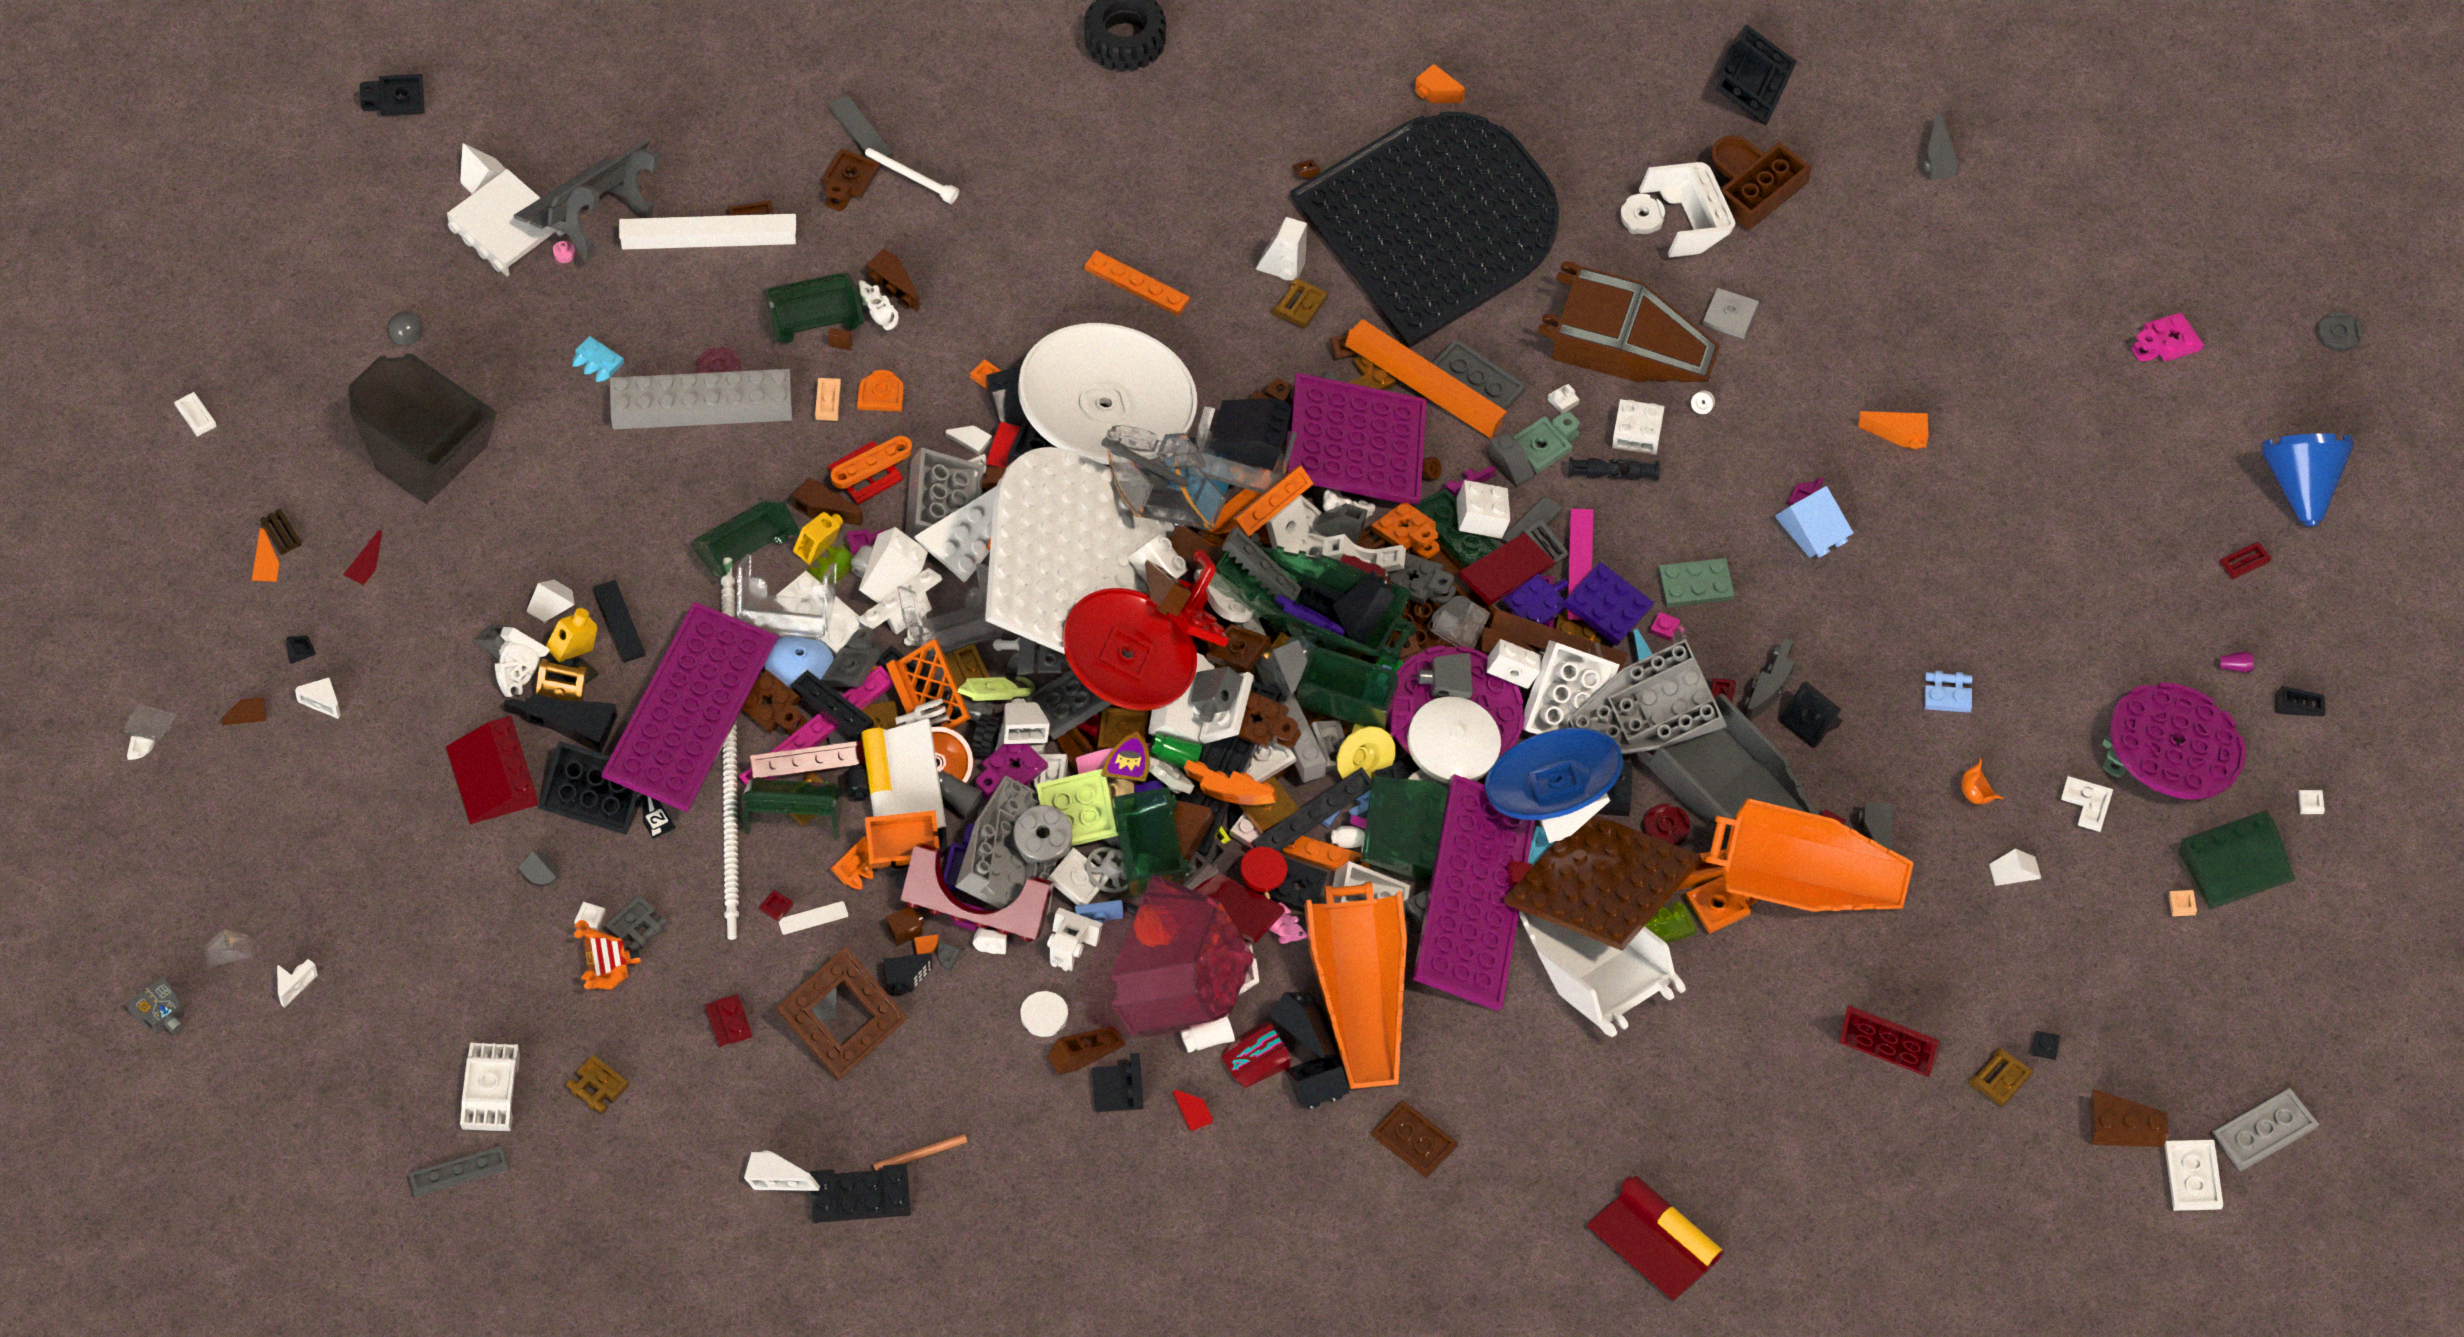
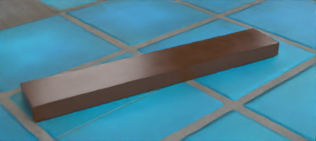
M1496 609L1490 627L1491 629L1507 631L1523 643L1546 650L1548 642L1551 640L1619 664L1617 673L1622 670L1628 654Z

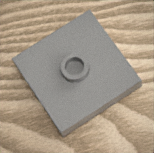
M1717 288L1702 326L1745 339L1759 301Z

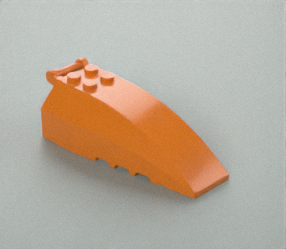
M1372 881L1364 882V885L1333 888L1332 885L1324 886L1326 904H1312L1311 900H1306L1304 904L1308 944L1325 1009L1350 1089L1398 1085L1407 944L1402 891L1396 892L1394 896L1374 899ZM1359 894L1366 895V900L1334 903L1333 898Z

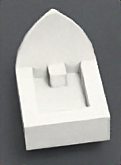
M979 927L975 932L973 945L981 952L1006 954L1007 935Z

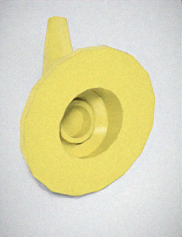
M1360 711L1352 733L1347 736L1340 746L1337 755V770L1342 779H1345L1362 767L1371 781L1375 783L1372 772L1393 765L1396 756L1395 743L1390 734L1381 727L1367 726L1368 713L1366 711Z

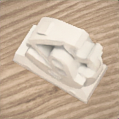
M503 627L500 636L506 642H504L499 651L501 656L499 663H495V673L504 696L512 697L511 688H515V695H521L523 692L522 685L530 680L531 675L537 670L540 657L546 656L550 649L515 628Z

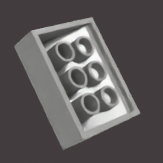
M921 447L911 460L905 534L913 538L982 495L984 465Z

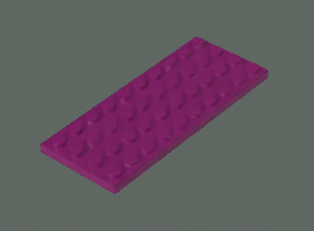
M694 601L605 766L602 778L689 812L778 640V635Z
M1453 774L1450 777L1413 980L1499 1011L1503 1007L1519 916L1518 909L1505 904L1504 897L1515 886L1509 885L1507 863L1510 861L1528 863L1535 820L1517 819L1500 813L1489 802L1485 785L1457 774Z

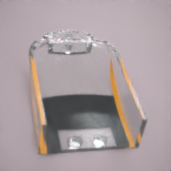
M1115 425L1112 426L1111 430L1107 431L1105 438L1125 444L1127 449L1188 480V485L1181 487L1164 478L1168 484L1165 490H1152L1154 485L1139 469L1144 467L1125 457H1118L1106 448L1109 465L1118 492L1136 517L1153 519L1159 523L1171 522L1181 527L1189 525L1214 529L1227 497L1181 447L1170 440L1165 443L1156 437V433L1138 427Z

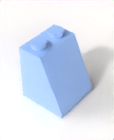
M1827 486L1775 515L1776 519L1809 558L1817 555L1818 558L1830 552L1828 547L1835 544L1838 548L1847 543V537L1853 534Z

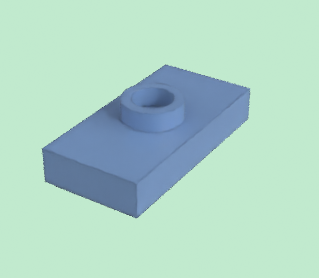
M1122 900L1077 905L1075 906V913L1104 923L1107 920L1122 919L1123 904Z

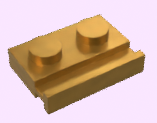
M975 644L954 650L953 653L948 655L944 654L958 687L962 686L967 678H990Z

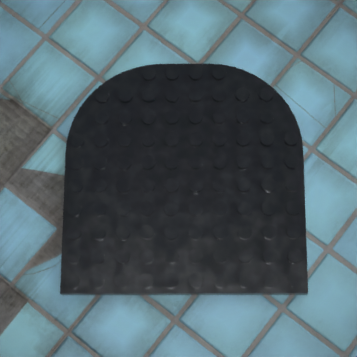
M1439 112L1440 115L1426 118L1424 116L1417 117L1391 130L1290 191L1292 199L1409 348L1530 275L1544 261L1558 233L1559 206L1555 189L1550 179L1511 132L1503 126L1499 127L1489 122L1487 118L1464 112Z

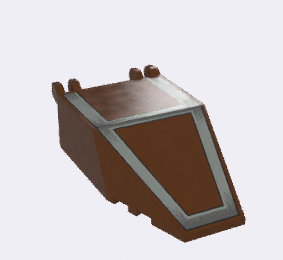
M1565 261L1561 264L1560 268L1564 272H1559L1556 278L1558 281L1572 286L1561 318L1554 314L1545 313L1542 317V321L1545 324L1539 325L1538 328L1539 333L1554 339L1553 360L1634 382H1645V380H1658V382H1666V380L1708 382L1720 345L1645 283L1579 266L1575 262Z

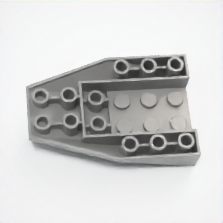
M1686 639L1623 668L1568 718L1573 728L1593 729L1607 734L1616 741L1622 754L1656 750L1660 747L1664 748L1727 727Z
M1006 775L1002 778L975 821L956 882V888L1001 909L1012 904L1017 899L1025 886L1027 878L1030 876L1048 879L1056 869V862L1051 865L1039 862L1029 864L1023 859L1014 844L1013 832L1018 817L1027 809L1040 805L1037 791ZM1039 829L1036 835L1042 839L1046 838L1045 829ZM1052 894L1046 915L1050 913Z

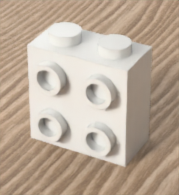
M1620 399L1612 448L1657 455L1664 406Z

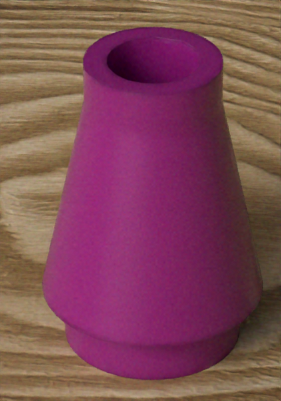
M2242 651L2221 655V669L2243 673L2254 671L2253 653Z

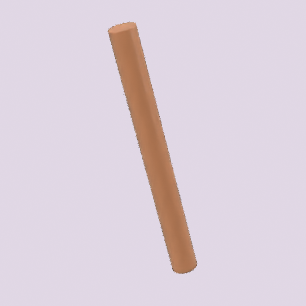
M964 1133L874 1163V1171L883 1170V1165L904 1164L967 1143L966 1135Z

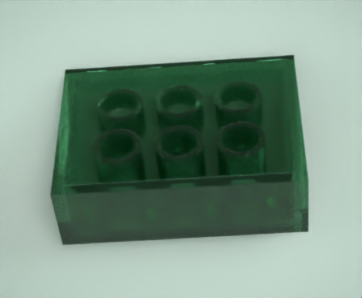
M1374 776L1360 861L1419 880H1427L1432 875L1448 788L1423 780Z
M2268 810L2183 838L2179 854L2210 909L2295 880L2278 828Z

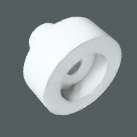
M1701 390L1693 396L1691 400L1692 408L1699 414H1707L1713 409L1715 398L1709 391Z

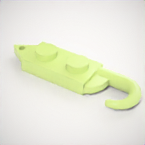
M1017 676L1015 679L1025 683L1028 688H1018L1005 677L967 678L966 682L959 687L957 693L972 697L974 701L1012 700L1014 697H1028L1035 692L1036 687L1031 680L1022 676Z

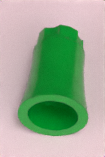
M1156 733L1149 747V755L1155 756L1157 759L1185 772L1184 766L1188 760L1193 762L1199 760L1202 744L1187 742Z

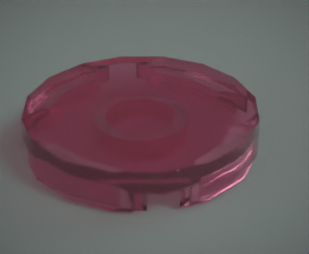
M714 347L700 355L696 368L697 373L741 371L739 356L733 350L726 347H721V349Z

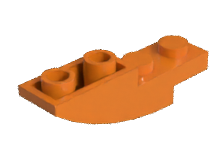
M1188 760L1184 766L1186 776L1200 782L1202 793L1212 798L1245 805H1262L1277 801V795L1272 785L1267 782L1259 783L1245 772L1240 774L1233 771L1229 778L1228 775L1217 770L1214 772L1208 769V766L1200 761L1193 762Z

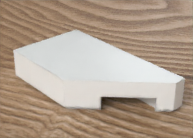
M974 425L948 429L945 432L947 438L979 456L992 441V435Z

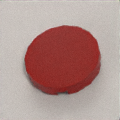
M1256 847L1248 851L1243 857L1240 864V874L1248 887L1259 892H1270L1272 889L1279 888L1283 884L1287 876V864L1285 858L1278 851L1270 847Z

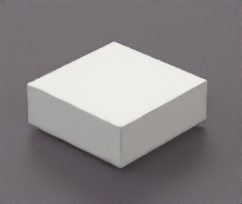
M2299 790L2300 814H2324L2322 790Z
M583 902L574 922L576 924L579 920H585L590 928L598 931L606 910L605 908Z

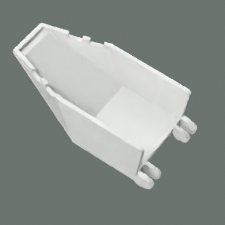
M1519 910L1520 919L1558 994L1599 1026L1606 1035L1613 1037L1617 1034L1616 1028L1610 1023L1612 1020H1615L1619 1027L1626 1029L1628 1023L1622 1014L1656 992L1660 991L1667 1000L1673 999L1674 994L1667 985L1672 984L1674 989L1680 993L1686 990L1684 983L1674 971L1668 945L1645 926L1626 948L1621 951Z

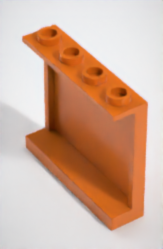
M1301 465L1296 466L1275 483L1265 471L1219 508L1210 531H1214L1226 540L1229 532L1238 527L1249 537L1313 485V482Z

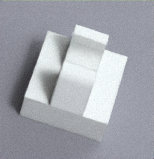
M1569 384L1548 395V401L1560 414L1577 406L1580 400L1575 395V390Z

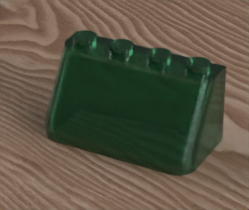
M1316 648L1310 652L1299 681L1297 701L1300 707L1363 727H1381L1386 731L1397 692L1398 675L1393 670L1328 649Z

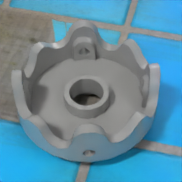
M1036 805L1024 811L1018 817L1013 832L1015 847L1029 864L1039 862L1051 865L1060 858L1066 857L1070 851L1073 837L1072 826L1068 817L1058 808L1049 805ZM1045 828L1049 830L1050 834L1047 838L1042 839L1036 835L1037 831Z

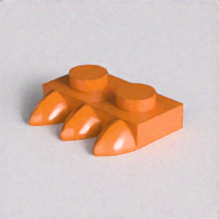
M865 836L859 839L830 867L845 886L849 885L854 889L861 890L862 880L858 874L867 879H873V870L869 866L867 838Z

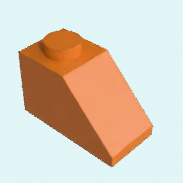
M1435 64L1416 78L1415 91L1417 95L1422 99L1425 98L1430 103H1462L1464 101L1465 87Z

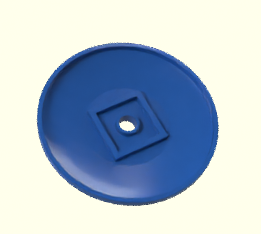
M1563 728L1547 731L1523 740L1511 747L1496 760L1486 777V794L1491 805L1497 811L1509 817L1523 820H1543L1564 816L1592 804L1612 788L1622 772V752L1613 738L1597 730Z

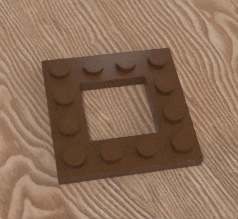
M846 946L775 1008L837 1081L844 1077L908 1019ZM841 982L849 988L873 1016L870 1021L842 1046L810 1010Z

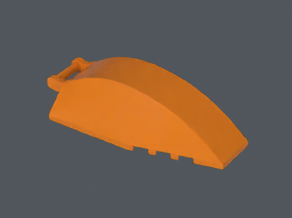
M1749 798L1746 799L1734 819L1716 816L1715 818L1717 825L1710 855L1706 856L1705 862L1722 866L1725 891L1812 912L1826 910L1900 909L1904 906L1914 862L1881 846L1876 841L1861 835L1859 832L1841 824L1835 819ZM1726 824L1732 826L1724 860L1718 858Z

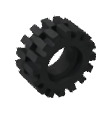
M987 714L980 716L975 728V735L973 736L972 754L988 758L995 752L1002 726L1001 718Z

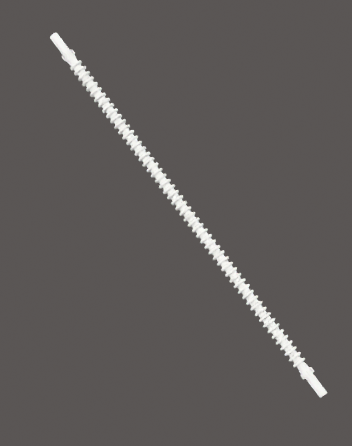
M724 558L723 577L721 579V584L723 585L721 590L722 613L734 617L735 590L733 589V584L735 583V578L732 577V559ZM735 724L723 745V781L725 782L723 784L725 788L723 790V810L725 811L723 813L725 817L723 820L725 823L723 833L725 834L724 863L726 864L724 866L726 870L724 872L726 876L724 878L726 882L724 884L726 888L724 890L726 894L724 896L726 900L724 904L727 906L724 915L727 919V938L730 940L737 938V918L739 917V911H737L736 907L739 905V884L737 883L739 872L737 871L738 819L736 817L738 813L736 811L738 807L736 805L738 802L736 799L738 796L736 793L738 790L736 789L737 732L735 730L737 726Z

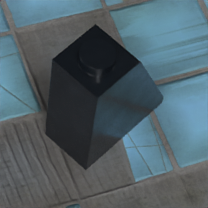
M1372 571L1333 605L1348 636L1362 646L1367 642L1395 596L1391 589L1392 583L1385 575L1380 576L1375 571Z

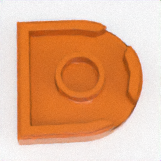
M873 371L872 374L863 378L860 382L857 409L902 412L903 382L891 371Z

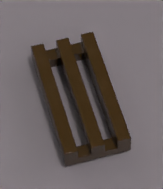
M280 508L276 510L277 513L268 514L269 517L265 518L263 516L260 520L282 555L302 544ZM280 518L294 543L290 542L277 519ZM270 522L274 524L287 545L286 547H283L269 525Z

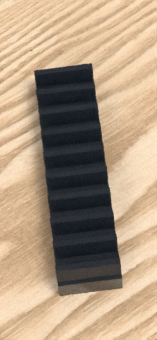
M806 670L791 684L792 690L803 701L806 700L809 706L812 705L816 711L819 710L822 716L826 715L829 721L832 720L835 726L839 725L843 732L846 731L849 736L852 735L855 741H859L862 738L861 733L874 726L872 718L810 671Z

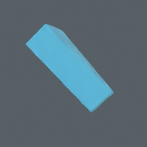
M1638 629L1633 630V643L1638 662L1653 654Z

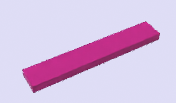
M1571 508L1568 596L1592 571L1593 509ZM1568 609V619L1582 620Z

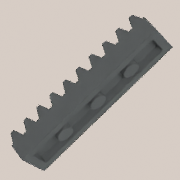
M1238 527L1232 529L1223 543L1222 551H1229V557H1236L1235 563H1242V570L1249 569L1248 575H1255L1254 581H1261V588L1268 587L1267 593L1275 594V601L1279 595L1295 601L1302 588Z

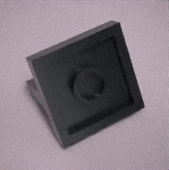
M1807 681L1801 684L1780 718L1781 721L1814 747L1821 743L1828 731L1838 728L1843 721L1838 717L1841 709Z

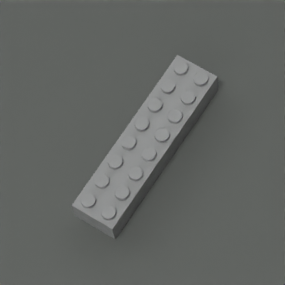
M790 369L610 378L612 428L632 429L791 421L792 392Z

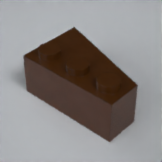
M2093 1089L2089 1101L2092 1145L2165 1146L2168 1137L2167 1112Z

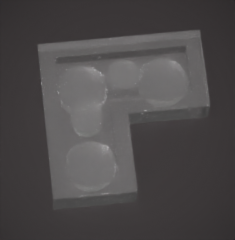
M1473 602L1467 604L1461 619L1456 618L1445 610H1441L1431 631L1456 647L1464 646L1474 649L1490 612Z

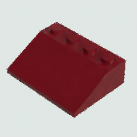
M512 716L489 721L446 746L470 824L538 806L536 791Z
M1849 1005L1846 1009L1839 1042L1928 1078L1939 1056L1942 1044L1935 1038Z

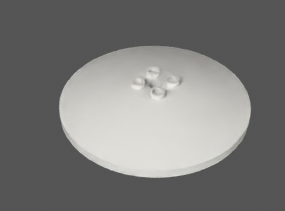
M1086 323L1059 329L1047 335L1033 346L1024 359L1018 381L1019 400L1027 419L1038 433L1057 448L1076 452L1101 464L1110 465L1109 460L1112 465L1136 464L1125 457H1118L1112 454L1109 449L1103 447L1101 442L1104 438L1114 442L1119 441L1125 444L1127 449L1149 460H1153L1177 447L1187 436L1195 418L1197 409L1196 388L1192 376L1183 362L1174 352L1158 340L1124 326ZM1106 403L1110 407H1103L1100 404Z

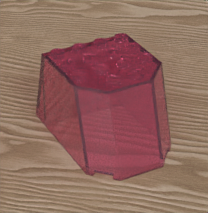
M1152 875L1112 972V981H1116V1000H1112V1006L1130 1034L1136 1035L1214 1022L1231 1015L1233 1007L1237 1004L1241 987L1245 983L1248 969L1253 963L1254 955L1220 901L1157 875Z

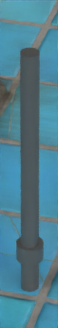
M1108 438L1102 440V446L1109 449L1112 454L1118 457H1125L1181 487L1188 485L1186 478L1127 449L1125 444L1119 441L1114 442Z

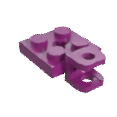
M1027 743L1003 744L982 762L983 768L986 770L978 776L976 785L979 787L978 789L984 791L982 797L988 802L1005 775L1027 786L1048 768V763ZM1019 761L1020 767L1010 768L1011 762Z

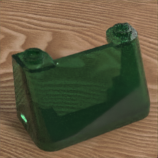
M1169 787L1113 796L1115 823L1130 897L1140 896L1185 879L1186 873H1190L1188 859H1183L1180 852L1173 809H1177L1175 795L1170 794Z

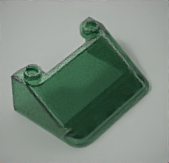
M836 273L770 287L763 291L777 342H792L794 340V332L843 322L846 329H855L860 324H864L859 292L849 273Z

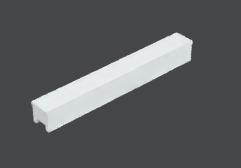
M796 214L619 219V239H621L622 249L796 244Z

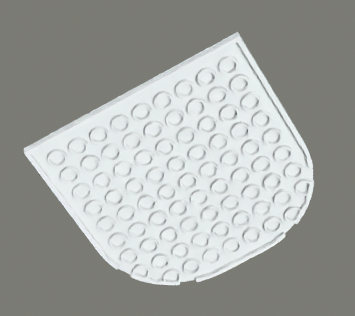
M1055 447L1038 448L1024 453L1006 468L995 490L985 621L1065 654L1063 648L1064 624L1072 608L1082 598L1095 591L1108 588H1125L1150 595L1147 583L1128 557L1161 532L1165 538L1169 539L1174 526L1168 514L1162 510L1144 508L1152 518L1137 516L1120 494L1111 468L1081 454ZM1114 469L1119 482H1132L1133 479L1126 478L1125 474ZM1185 572L1182 576H1183L1184 579L1186 580V572ZM1122 651L1124 657L1131 658L1128 652Z

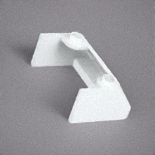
M1695 162L1648 168L1639 192L1660 191L1663 199L1673 204L1682 203L1694 229L1677 232L1668 252L1669 257L1701 254L1732 232L1735 220L1714 174L1707 164Z

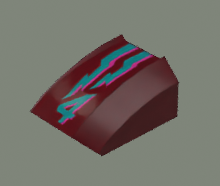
M1268 1021L1237 1038L1223 1050L1221 1056L1234 1079L1246 1088L1290 1067L1288 1050L1273 1028V1025Z

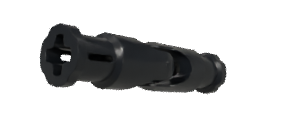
M1569 457L1568 477L1580 475L1587 476V478H1599L1609 474L1611 476L1608 477L1612 479L1640 480V478H1654L1659 481V460L1655 462H1641L1638 459H1611L1607 463L1599 458L1574 460L1573 457ZM1619 462H1624L1629 467L1628 473L1624 476H1618L1620 471ZM1575 466L1585 467V469H1576Z

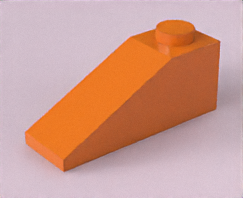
M1860 411L1858 427L1902 447H1910L1912 449L1926 448L1928 440V413Z

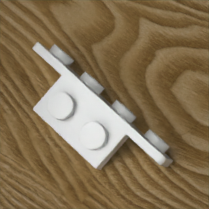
M930 568L922 571L918 576L904 584L890 596L884 598L876 606L867 610L866 613L859 617L860 623L870 629H874L887 620L891 631L897 635L932 610L925 592L942 580L941 575Z

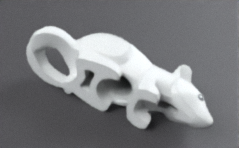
M860 280L859 288L863 299L862 304L869 308L872 319L879 325H882L885 330L893 329L899 320L898 312L894 309V306L890 305L887 296H881L878 286L872 287L865 281Z

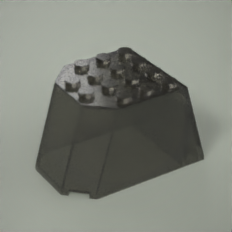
M412 353L405 354V357L396 358L379 356L349 385L350 415L376 470L426 505L488 446L497 415L496 411Z

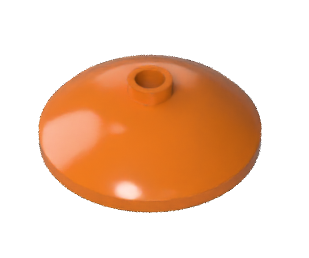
M931 727L935 755L939 761L938 773L944 770L946 773L952 774L966 783L973 767L972 752L968 743L954 730L945 727Z

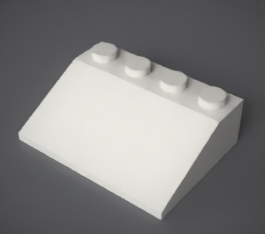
M1549 640L1541 662V672L1535 679L1523 713L1524 724L1522 729L1538 735L1551 730L1573 728L1568 718L1617 674L1619 664Z

